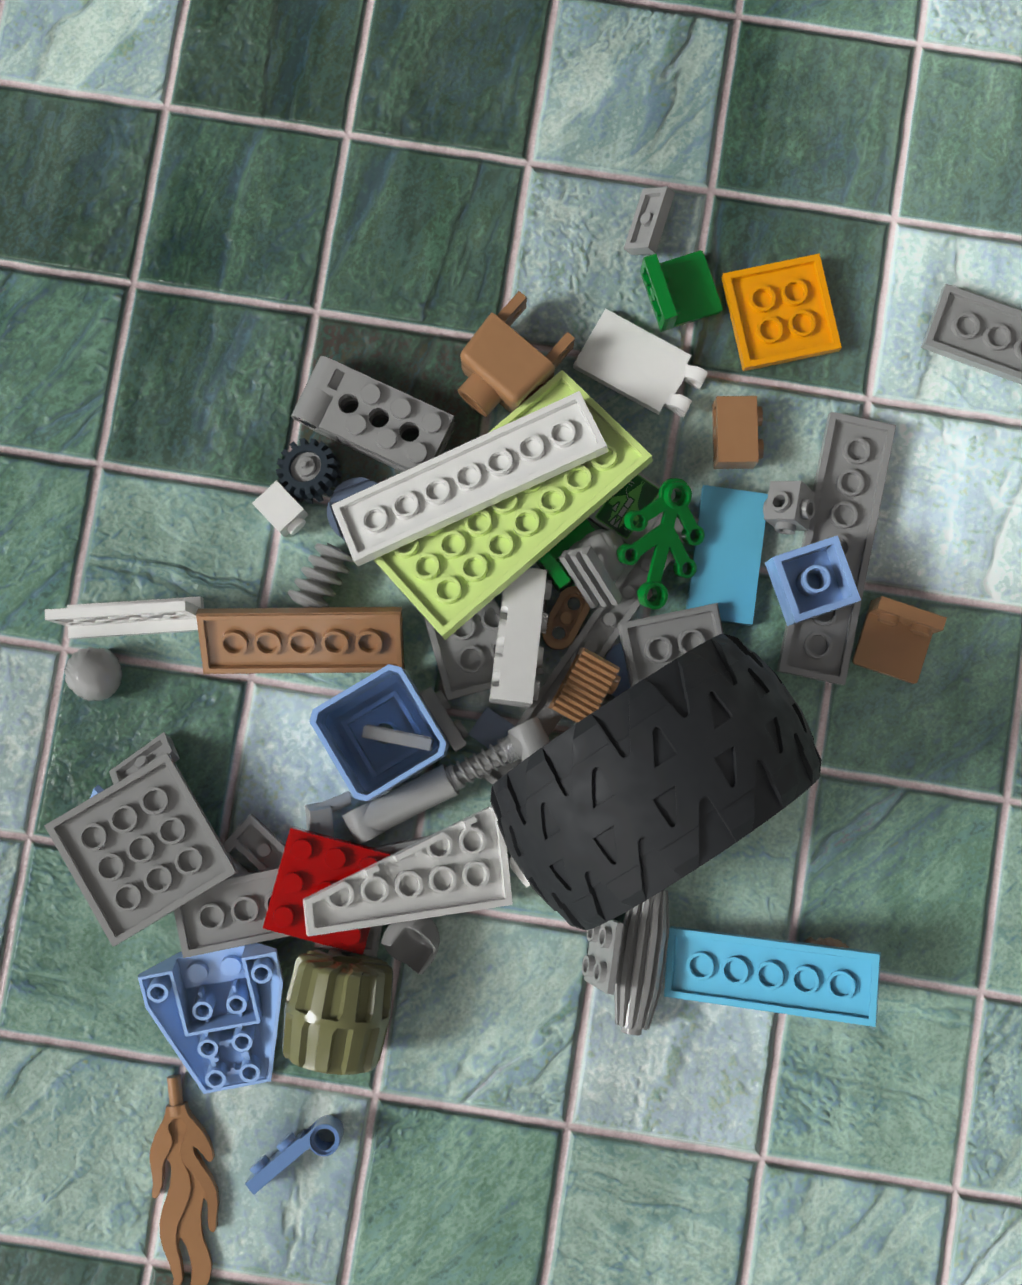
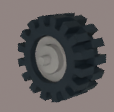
M303 438L299 439L300 446L292 442L289 444L292 448L290 452L286 449L281 452L285 459L278 458L277 465L281 468L276 469V474L280 478L278 479L280 484L299 502L305 500L307 504H313V498L318 502L324 501L322 495L326 493L330 497L334 494L330 490L331 486L337 488L340 484L336 480V478H342V472L338 469L341 468L340 462L330 448L322 441L319 443L317 439L311 438L309 443Z

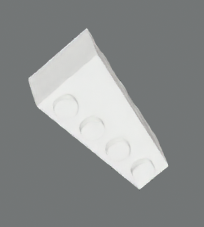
M529 568L502 592L489 703L529 708L533 704V700L538 701L540 681L535 680L536 668L542 667L544 647L539 646L540 633L546 634L548 613H543L544 600H550L552 580L546 579L547 570Z

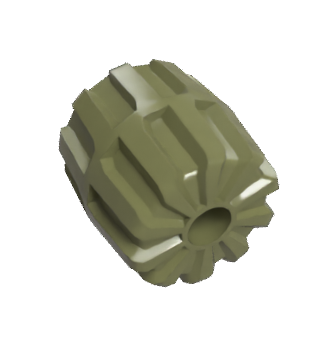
M315 949L307 951V954H299L295 961L285 1002L282 1039L284 1057L299 1067L325 1074L354 1075L374 1070L381 1057L390 1021L393 987L392 967L379 958H369L365 954L360 955L357 953L345 955L338 949H330L328 953Z

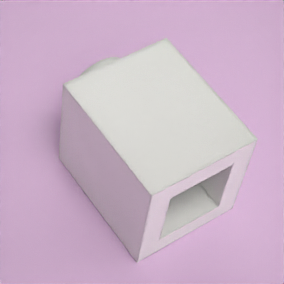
M277 480L252 502L284 537L289 533L291 535L296 534L306 524L304 519L308 516V513Z

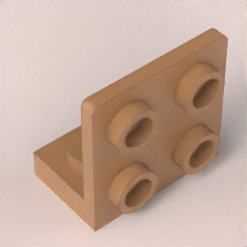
M884 596L871 600L852 663L915 684L918 682L932 635L944 630L947 617Z

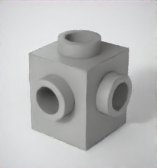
M771 481L768 498L763 505L764 520L772 525L776 532L792 535L795 534V530L808 531L810 519L815 514V492L802 481Z

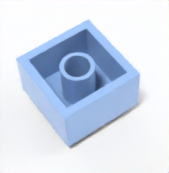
M838 535L774 556L765 562L787 626L861 601Z

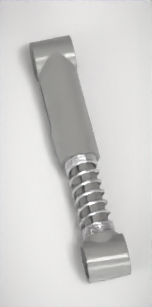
M538 716L508 730L507 737L505 736V738L498 740V744L494 746L490 744L489 749L484 751L481 748V753L477 755L473 753V757L469 759L465 757V761L461 763L457 761L455 766L450 764L447 767L445 764H442L399 788L342 815L355 843L361 845L386 832L388 829L459 795V789L461 790V788L465 787L467 782L474 783L475 778L482 779L483 774L490 775L493 769L498 771L499 766H507L508 761L513 763L515 760L520 759L523 761L550 742Z

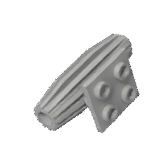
M665 889L625 913L623 923L612 919L600 926L587 930V939L589 941L588 954L584 956L582 962L584 980L604 993L614 995L615 1024L620 1025L621 1032L625 1034L639 1036L642 1035V1030H649L662 990L669 940L668 890Z

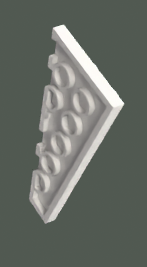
M492 805L304 898L306 935L308 937L513 905L507 846L498 827V819Z

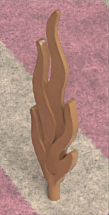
M176 1074L167 1077L169 1104L166 1106L164 1118L154 1136L150 1149V1167L153 1179L152 1197L156 1199L162 1191L165 1182L166 1159H168L171 1165V1180L161 1212L159 1226L162 1247L174 1278L173 1285H182L185 1276L183 1258L179 1247L181 1238L187 1247L191 1261L190 1285H208L213 1263L203 1234L202 1207L205 1199L208 1204V1227L211 1232H214L218 1226L220 1201L218 1186L214 1176L197 1149L208 1162L214 1159L215 1152L207 1131L192 1113L188 1101H183L181 1075Z

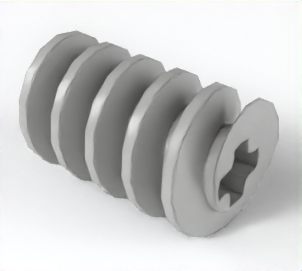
M317 543L315 549L319 552L320 556L309 555L308 560L314 567H302L301 569L307 579L296 578L294 581L300 591L289 590L287 594L294 602L305 608L329 607L323 597L336 596L330 585L341 586L343 584L337 573L348 574L350 572L344 565V561L354 562L351 555L332 544L327 543V545Z

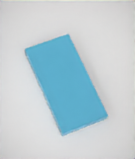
M708 485L702 486L697 525L703 528L705 536L701 544L694 546L692 559L696 563L697 570L689 581L686 609L718 603L721 622L747 626L753 625L766 523L763 505L768 498V494Z

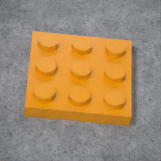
M820 253L723 273L721 277L743 371L839 352L842 348Z

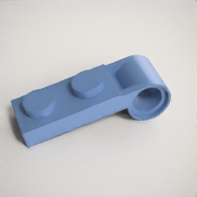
M325 1115L306 1130L303 1129L298 1135L295 1136L293 1132L289 1133L276 1145L279 1151L270 1158L266 1154L263 1155L249 1168L252 1173L245 1185L253 1195L256 1194L309 1148L318 1156L333 1154L344 1135L342 1122L335 1116ZM320 1129L331 1130L335 1140L332 1142L322 1141L318 1131Z

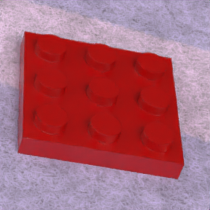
M291 826L263 929L363 955L371 927L308 937L306 935L303 899L390 856L391 853Z

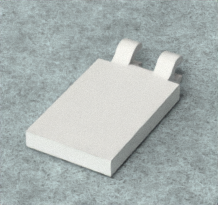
M606 308L573 364V369L658 415L663 407L683 418L692 400L683 395L676 394L682 382L685 381L692 387L700 390L708 374L704 369L688 364L692 356L691 354Z

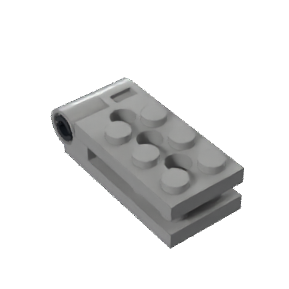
M320 356L291 415L294 420L309 427V429L401 472L441 455L456 426L453 415L324 356ZM348 405H358L357 410L353 413H344V409ZM379 418H387L389 420L383 427L373 426L374 422ZM414 431L419 434L414 441L407 442L403 440L404 435L408 432Z

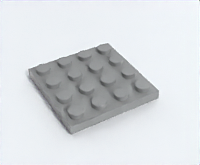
M168 753L44 825L112 947L117 946L238 873L177 765Z

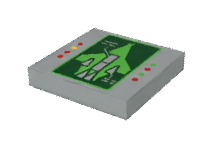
M639 473L591 514L588 519L604 530H615L620 535L624 544L632 545L651 530L662 513L649 520L647 527L640 532L631 531L626 528L624 524L625 515L631 510L640 511L656 500L661 486L642 473ZM638 515L633 519L634 526H637L639 523Z

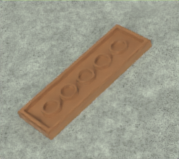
M402 607L198 609L196 613L203 674L372 673L388 664L402 667L405 670Z

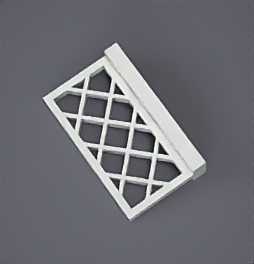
M198 596L67 605V608L45 609V620L67 626L69 639L198 631L196 613L198 609H204L203 597Z

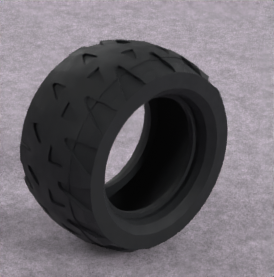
M722 633L698 645L641 680L523 760L493 784L490 802L498 819L497 824L507 849L531 887L570 926L582 930H590L616 918L661 892L768 821L801 796L820 778L822 760L815 747L814 737L802 710L778 675L737 637Z

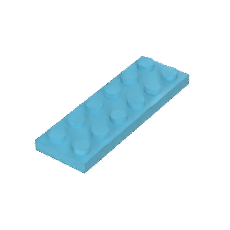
M671 926L669 927L664 997L876 1027L881 952Z

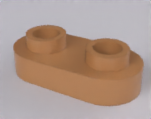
M577 586L568 587L560 593L548 616L546 634L542 633L544 643L551 649L563 650L568 648L574 641L590 610V606ZM572 598L577 599L580 602L579 609L571 610L568 607V601ZM555 628H562L565 636L560 640L555 639L552 631Z

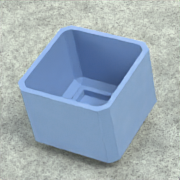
M391 664L386 665L314 708L309 721L353 797L363 801L376 799L447 756L450 746L449 741L423 701L407 671L402 667ZM366 724L378 727L382 724H389L394 730L433 737L432 751L392 743L383 744L377 740L362 738L363 727Z

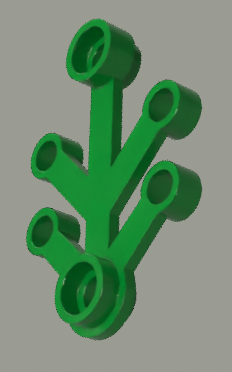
M669 478L664 481L659 489V496L656 500L640 511L631 510L625 515L624 524L626 528L631 531L640 532L647 527L649 520L663 512L661 522L657 527L632 545H620L616 552L620 563L634 565L642 554L655 546L647 581L637 591L640 604L654 610L662 608L668 599L667 588L661 583L669 550L675 560L673 570L678 577L691 578L697 570L695 561L689 558L674 528L676 517H678L684 527L681 532V538L685 544L697 546L703 542L705 536L703 528L697 525L688 507L692 499L691 488L680 478ZM673 489H674V490H675V498L672 500V499H671V494H672V491H673ZM638 515L639 523L637 526H634L633 519ZM692 530H695V538L691 540L690 534ZM628 549H630L631 556L628 560H626L625 553ZM684 563H687V571L683 573L682 567ZM651 589L652 595L649 599H647V594Z

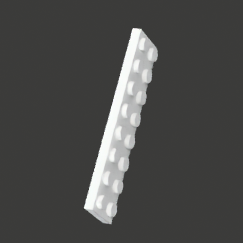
M580 391L336 502L331 506L353 561L357 566H360L608 452V447Z

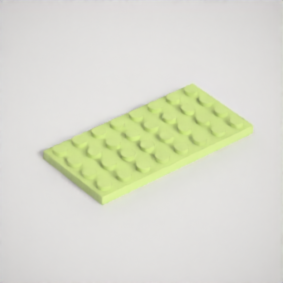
M563 370L489 432L580 391L608 447V452L374 559V562L444 640L449 638L653 462L652 455Z

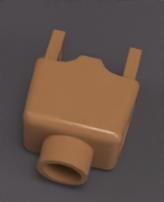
M520 291L516 293L498 315L490 313L460 354L462 371L469 378L457 391L467 404L484 417H487L498 404L512 413L554 377L555 368L574 348L575 338L569 332H566L551 351L544 356L510 327L526 309L527 297Z

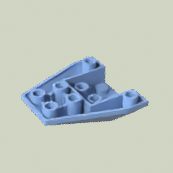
M254 943L183 958L182 952H179L138 975L146 1010L203 1094L271 1082L284 983L276 948Z

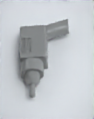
M347 791L324 802L305 805L307 830L334 837L332 812L351 805L350 792Z

